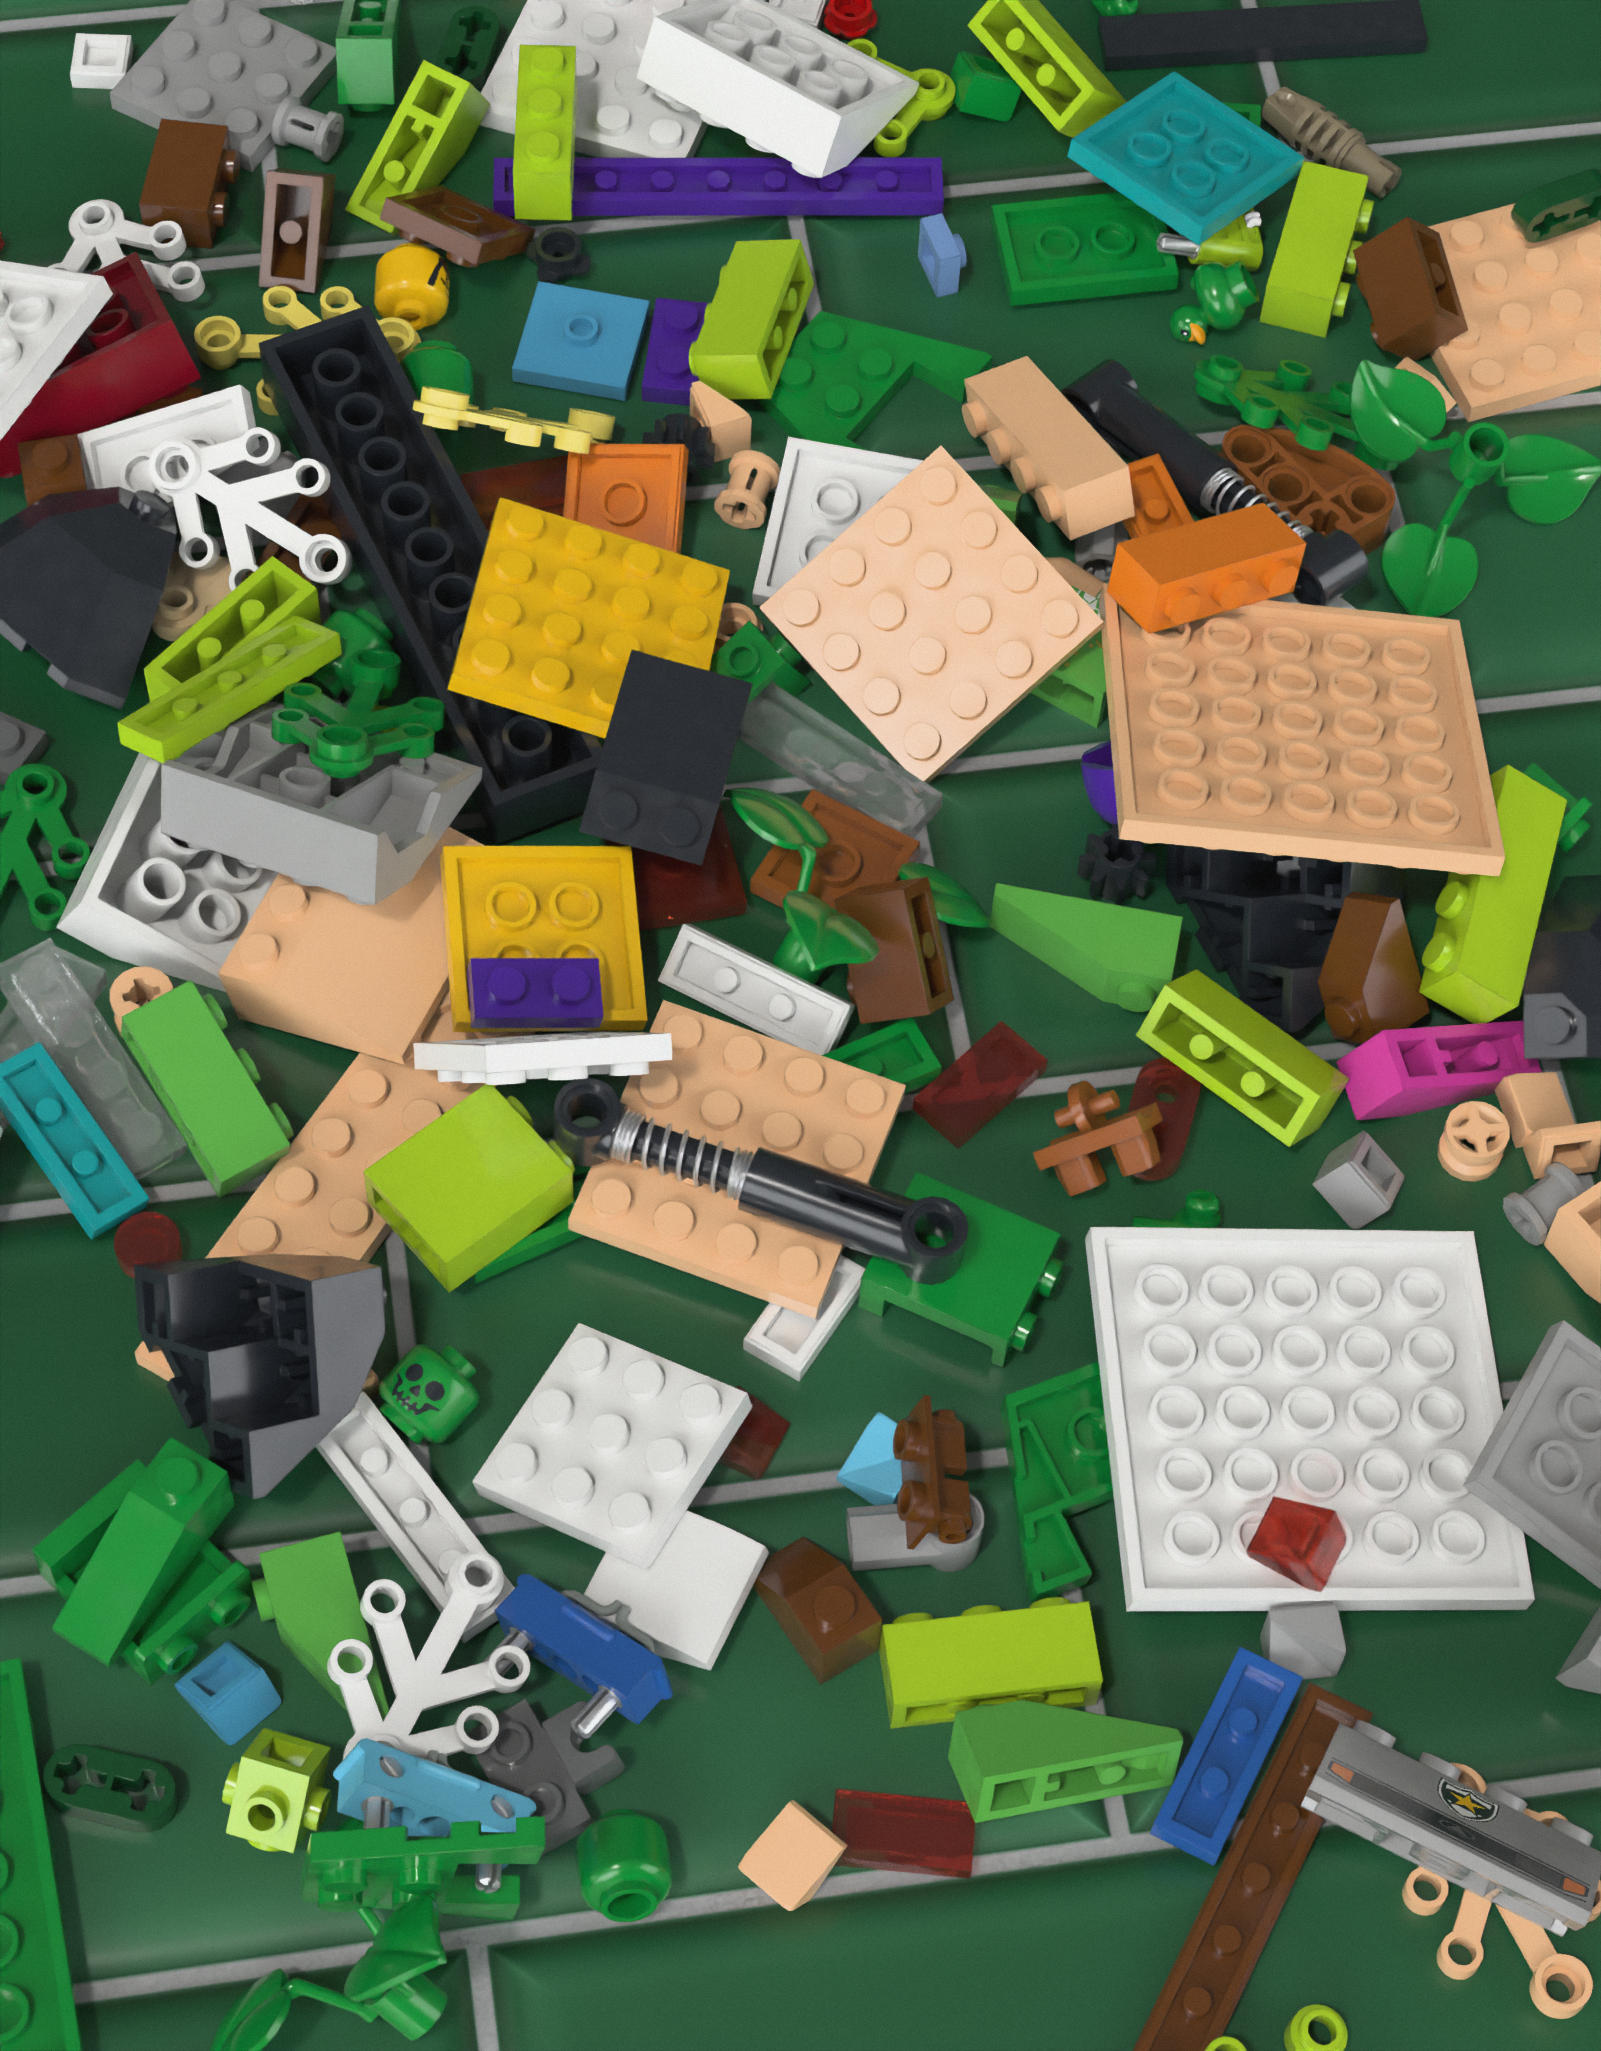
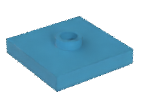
M538 281L512 366L513 381L625 401L649 319L650 301Z

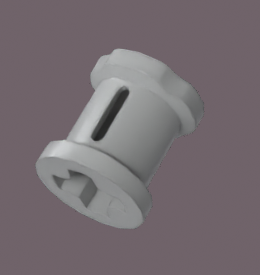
M287 96L283 99L275 113L272 123V140L280 146H287L291 143L313 151L316 159L328 162L336 154L344 134V117L335 111H330L328 114L302 106L300 98ZM303 126L309 127V128L314 129V130H313V131L306 130V129L303 128Z
M1553 1162L1547 1166L1544 1171L1545 1177L1521 1194L1512 1192L1503 1198V1210L1509 1222L1528 1243L1534 1246H1539L1545 1242L1547 1231L1550 1230L1558 1209L1586 1191L1578 1177L1566 1165L1560 1162Z

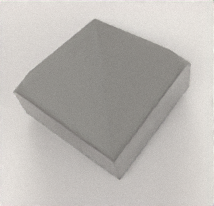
M1363 1130L1327 1155L1313 1182V1186L1348 1226L1355 1230L1363 1227L1390 1209L1405 1179V1175L1371 1136Z
M1327 1602L1271 1608L1268 1611L1260 1634L1263 1657L1302 1676L1303 1680L1337 1676L1346 1654L1337 1604Z

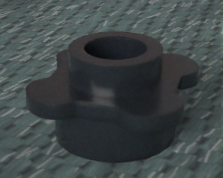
M549 228L540 233L537 239L531 241L526 247L527 257L534 260L538 267L537 278L540 282L555 284L559 280L571 277L573 274L583 276L591 268L590 258L581 253L579 236L567 228Z

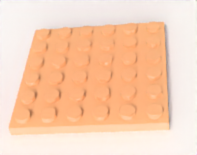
M1103 583L1099 599L1100 618L1104 622L1101 634L1119 839L1140 841L1148 844L1165 843L1203 847L1210 850L1226 849L1265 853L1272 856L1287 855L1327 859L1334 862L1348 861L1388 865L1396 868L1449 871L1464 875H1500L1505 860V852L1459 620L1263 600L1148 634L1107 593L1108 583Z

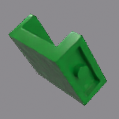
M916 1172L904 1196L915 1200L931 1196L946 1198L957 1204L966 1216L968 1233L961 1266L956 1274L946 1282L927 1285L917 1283L908 1278L898 1264L872 1256L861 1277L858 1307L883 1317L889 1303L895 1304L990 1346L993 1349L991 1363L1004 1368L1013 1348L1024 1352L1030 1342L1039 1318L1038 1315L1031 1313L1039 1295L1050 1298L1060 1280L1065 1266L1064 1261L1056 1258L1061 1233ZM925 1234L917 1238L927 1247L939 1248L947 1244L941 1237L933 1234Z
M136 1459L32 1549L41 1576L66 1601L128 1491L147 1468L139 1459ZM207 1540L120 1656L150 1686L165 1673L168 1676L178 1673L193 1659L197 1653L198 1644L217 1627L224 1629L231 1626L245 1613L251 1602L250 1597L254 1595L249 1569L240 1560L232 1564Z

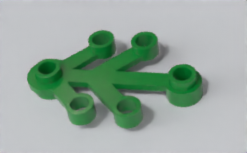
M1212 355L1210 360H1200L1196 363L1193 371V376L1196 379L1194 386L1196 393L1214 403L1234 405L1241 412L1240 416L1246 423L1258 428L1269 429L1274 427L1278 416L1295 434L1294 439L1297 443L1316 451L1327 450L1332 435L1335 432L1357 441L1353 454L1370 467L1385 471L1397 469L1399 463L1382 460L1363 446L1355 433L1351 420L1329 412L1333 411L1350 415L1349 396L1352 383L1334 381L1329 393L1305 392L1312 375V370L1303 363L1288 359L1279 362L1276 372L1243 370V365L1239 361L1224 355Z
M363 649L353 653L351 656L350 681L356 686V689L347 709L323 695L321 688L314 684L292 683L284 688V707L272 713L271 737L275 741L285 744L305 743L310 747V761L315 766L322 768L323 773L335 778H350L358 775L360 770L369 767L373 763L374 756L396 751L399 755L412 759L431 756L434 753L435 732L444 727L445 704L436 698L417 697L409 700L406 704L375 711L379 700L391 697L393 689L399 685L401 659L396 653L389 650ZM317 717L328 726L320 727L310 721V718ZM398 727L394 731L368 736V734Z
M27 764L14 770L7 778L4 790L0 791V819L9 816L3 831L0 833V899L12 874H14L28 901L31 923L40 930L53 931L58 929L56 927L67 906V901L61 891L49 886L27 843L35 824H38L52 848V864L55 873L67 880L80 878L90 857V849L85 841L78 837H73L60 812L67 801V785L63 776L56 769L48 765ZM32 787L45 788L39 794H31L26 791V789ZM68 853H75L81 856L82 859L70 864L63 862L61 857ZM43 904H53L59 908L55 913L49 915L37 911Z

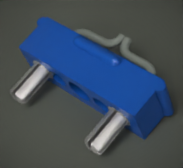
M522 1574L516 1580L518 1586L494 1610L505 1639L492 1653L501 1646H516L593 1696L571 1720L573 1730L583 1738H590L614 1710L638 1725L661 1699L667 1700L673 1695L672 1686L662 1658L654 1654L655 1646L652 1639L626 1621V1616L630 1609L618 1600H615L610 1605L601 1606L580 1592L565 1590L558 1593L532 1575ZM616 1613L615 1621L617 1627L623 1633L619 1632L618 1630H616L609 1624L605 1623L598 1617L594 1616L593 1614H596L598 1616H610ZM492 1653L483 1662L488 1661ZM507 1659L499 1660L495 1664L496 1670L503 1677L515 1663Z

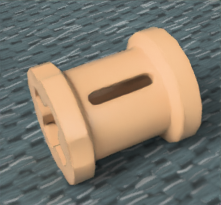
M742 450L733 455L729 463L731 477L727 488L717 495L714 503L715 512L720 515L725 523L740 529L758 528L764 523L767 515V508L764 505L769 490L774 489L779 480L781 470L778 464L771 457L753 450ZM753 469L757 470L755 478L750 476ZM740 502L745 503V507L742 511L738 510Z

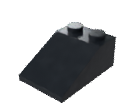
M631 650L579 832L702 866L753 683Z

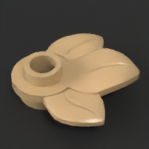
M179 551L172 553L164 591L151 626L159 637L168 641H176L232 592L228 583L229 575L232 571L229 558L219 556L214 566L209 569L200 570L186 565L181 560ZM246 573L243 574L240 584L246 579Z

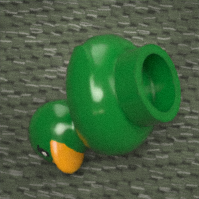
M1238 260L1228 266L1221 262L1208 261L1197 267L1190 279L1191 289L1196 291L1200 307L1192 304L1178 307L1170 317L1169 328L1173 337L1178 341L1187 344L1198 342L1200 345H1203L1209 326L1226 331L1234 329L1239 325L1244 317L1246 308L1259 302L1256 284L1243 261Z

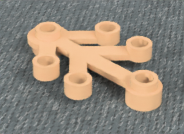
M1450 1763L1462 1771L1457 1780L1458 1782L1484 1794L1487 1787L1486 1783L1475 1770L1463 1764ZM1525 1808L1523 1813L1547 1826L1551 1825L1554 1817L1568 1821L1563 1815L1554 1811L1538 1813ZM1418 1866L1409 1874L1403 1886V1901L1412 1912L1418 1915H1432L1440 1910L1448 1896V1882L1446 1879ZM1600 1879L1595 1896L1596 1906L1592 1908L1588 1922L1595 1920L1601 1913ZM1426 1881L1432 1884L1437 1891V1898L1432 1901L1422 1900L1414 1891V1883ZM1466 1889L1462 1896L1453 1930L1443 1939L1436 1956L1441 1971L1448 1977L1456 1980L1471 1977L1483 1960L1484 1950L1480 1941L1492 1903ZM1496 1905L1533 1972L1529 1989L1535 2006L1545 2015L1556 2019L1570 2018L1579 2013L1589 2000L1593 1989L1592 1977L1585 1964L1574 1956L1557 1954L1542 1927ZM1452 1945L1464 1946L1471 1953L1472 1962L1468 1965H1459L1453 1962L1449 1956L1448 1947ZM1552 1980L1562 1982L1569 1990V2000L1561 2002L1551 1998L1546 1990V1983Z

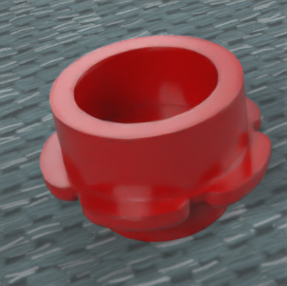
M829 0V4L824 10V14L827 16L824 18L825 27L830 33L844 40H855L864 37L867 34V29H873L877 22V14L872 9L871 0Z

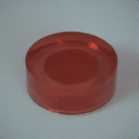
M143 1212L129 1217L119 1226L114 1237V1250L118 1264L128 1276L134 1279L135 1264L181 1260L183 1247L179 1230L170 1218L160 1213Z

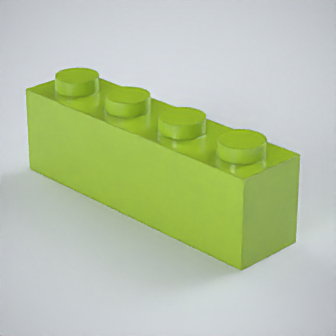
M1506 765L1490 775L1505 852V860L1500 875H1464L1449 872L1446 887L1440 893L1435 906L1438 918L1433 938L1428 943L1422 957L1425 970L1419 993L1473 1024L1488 1023L1519 1005L1567 799L1510 765Z

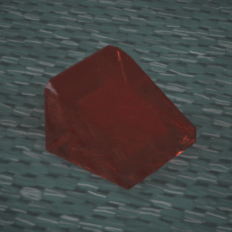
M736 1386L734 1388L748 1393L752 1408L719 1458L718 1463L754 1480L761 1479L790 1423L741 1386Z
M1273 1496L1246 1552L1251 1559L1307 1589L1321 1592L1345 1546L1346 1536L1336 1510Z

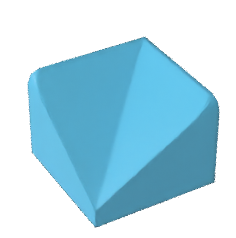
M877 1412L869 1422L836 1478L838 1482L874 1506L897 1504L899 1491L902 1486L901 1460H897L893 1454V1438L898 1423L880 1412Z

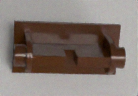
M924 1395L909 1415L899 1421L893 1438V1454L897 1460H901L902 1486L897 1503L898 1516L901 1521H905L907 1549L912 1550L915 1549L928 1532L938 1534L939 1540L943 1543L956 1544L966 1539V1531L972 1527L968 1481L944 1478V1473L962 1476L967 1470L964 1425L956 1419V1413L951 1410L941 1409L932 1412L931 1396Z

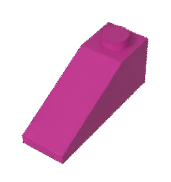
M1524 1020L1383 1030L1336 1061L1339 1071L1350 1078L1345 1089L1356 1120L1407 1116L1496 1094L1495 1089L1504 1076L1516 1073H1542L1538 1060L1524 1059Z

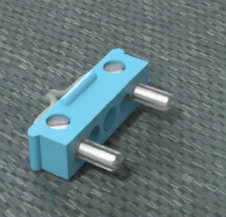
M365 1738L356 1744L333 1772L334 1778L339 1781L337 1812L364 1821L363 1829L406 1826L408 1828V1836L446 1837L451 1822L479 1820L482 1823L481 1832H516V1818L530 1817L537 1808L531 1798L452 1769L447 1763L446 1754H438L436 1750L428 1751L427 1758L422 1759ZM476 1864V1888L479 1891L484 1890V1893L497 1891L501 1886V1871L509 1864Z

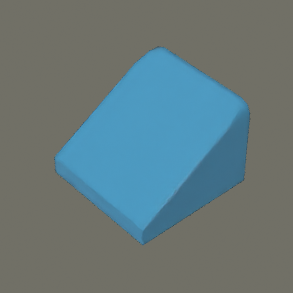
M229 1640L174 1685L182 1697L218 1737L228 1745L238 1742L281 1705V1698L264 1669Z

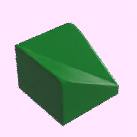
M965 51L962 53L958 52L949 77L955 84L954 103L959 111L998 121H1009L1022 91L1021 87L997 59Z

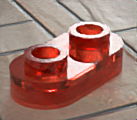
M1167 1058L1152 1060L1140 1070L1127 1111L1130 1112L1156 1102L1163 1121L1152 1127L1158 1150L1161 1153V1161L1147 1170L1132 1174L1144 1180L1164 1179L1172 1175L1179 1168L1200 1094V1082ZM1167 1093L1172 1095L1176 1101L1166 1103L1158 1100L1155 1095Z

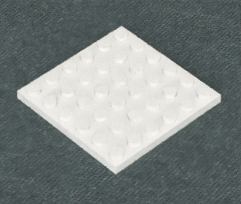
M1090 1227L1085 1238L1126 1611H1270L1271 1608L1327 1602L1337 1604L1338 1611L1528 1609L1535 1600L1524 1531L1463 1486L1504 1412L1474 1231Z

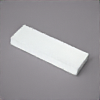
M683 924L658 979L659 982L776 1040L819 1055H824L836 1049L856 1006L692 924Z

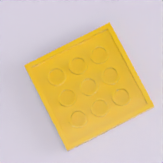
M500 497L494 512L447 690L606 738L631 650L709 671L730 570Z

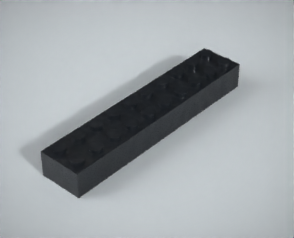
M369 305L260 342L259 350L264 387L300 458H311L319 461L329 470L330 485L321 497L334 525L337 526L342 536V541L347 544L351 551L352 560L383 622L394 635V643L422 697L436 698L445 704L444 727L439 732L452 758L482 768V780L471 795L496 844L585 811L602 751L596 735L447 690L489 533L434 428L422 424L424 413L413 410L414 400H418ZM309 467L306 470L315 485L318 482L319 473L315 467Z

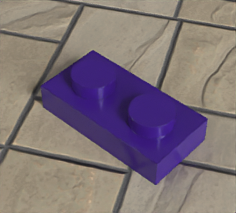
M656 298L642 381V401L690 406V388L693 382L699 381V378L694 376L690 370L689 350L692 342L698 339L704 324V314L708 303Z
M471 958L469 961L467 977L471 1028H599L603 1020L598 958Z

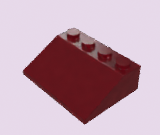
M137 252L91 274L104 276L113 295L73 345L62 363L53 371L33 397L31 403L23 410L0 440V478H11L22 473L17 443L80 434L132 418L138 409L160 398L170 399L183 393L190 383L201 378Z

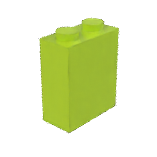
M483 1085L363 1171L368 1203L449 1293L574 1202L572 1174L575 1172L572 1160L563 1153L555 1141L551 1140L546 1143L533 1129V1121L528 1111L518 1099L513 1096L505 1099L493 1085Z

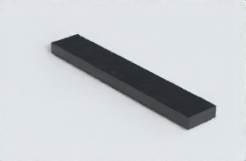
M1388 0L1099 17L1097 27L1105 71L1425 52L1428 41L1419 0Z

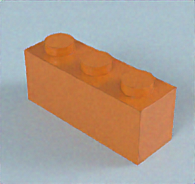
M1263 502L1118 543L1107 593L1148 634L1294 592L1306 542Z

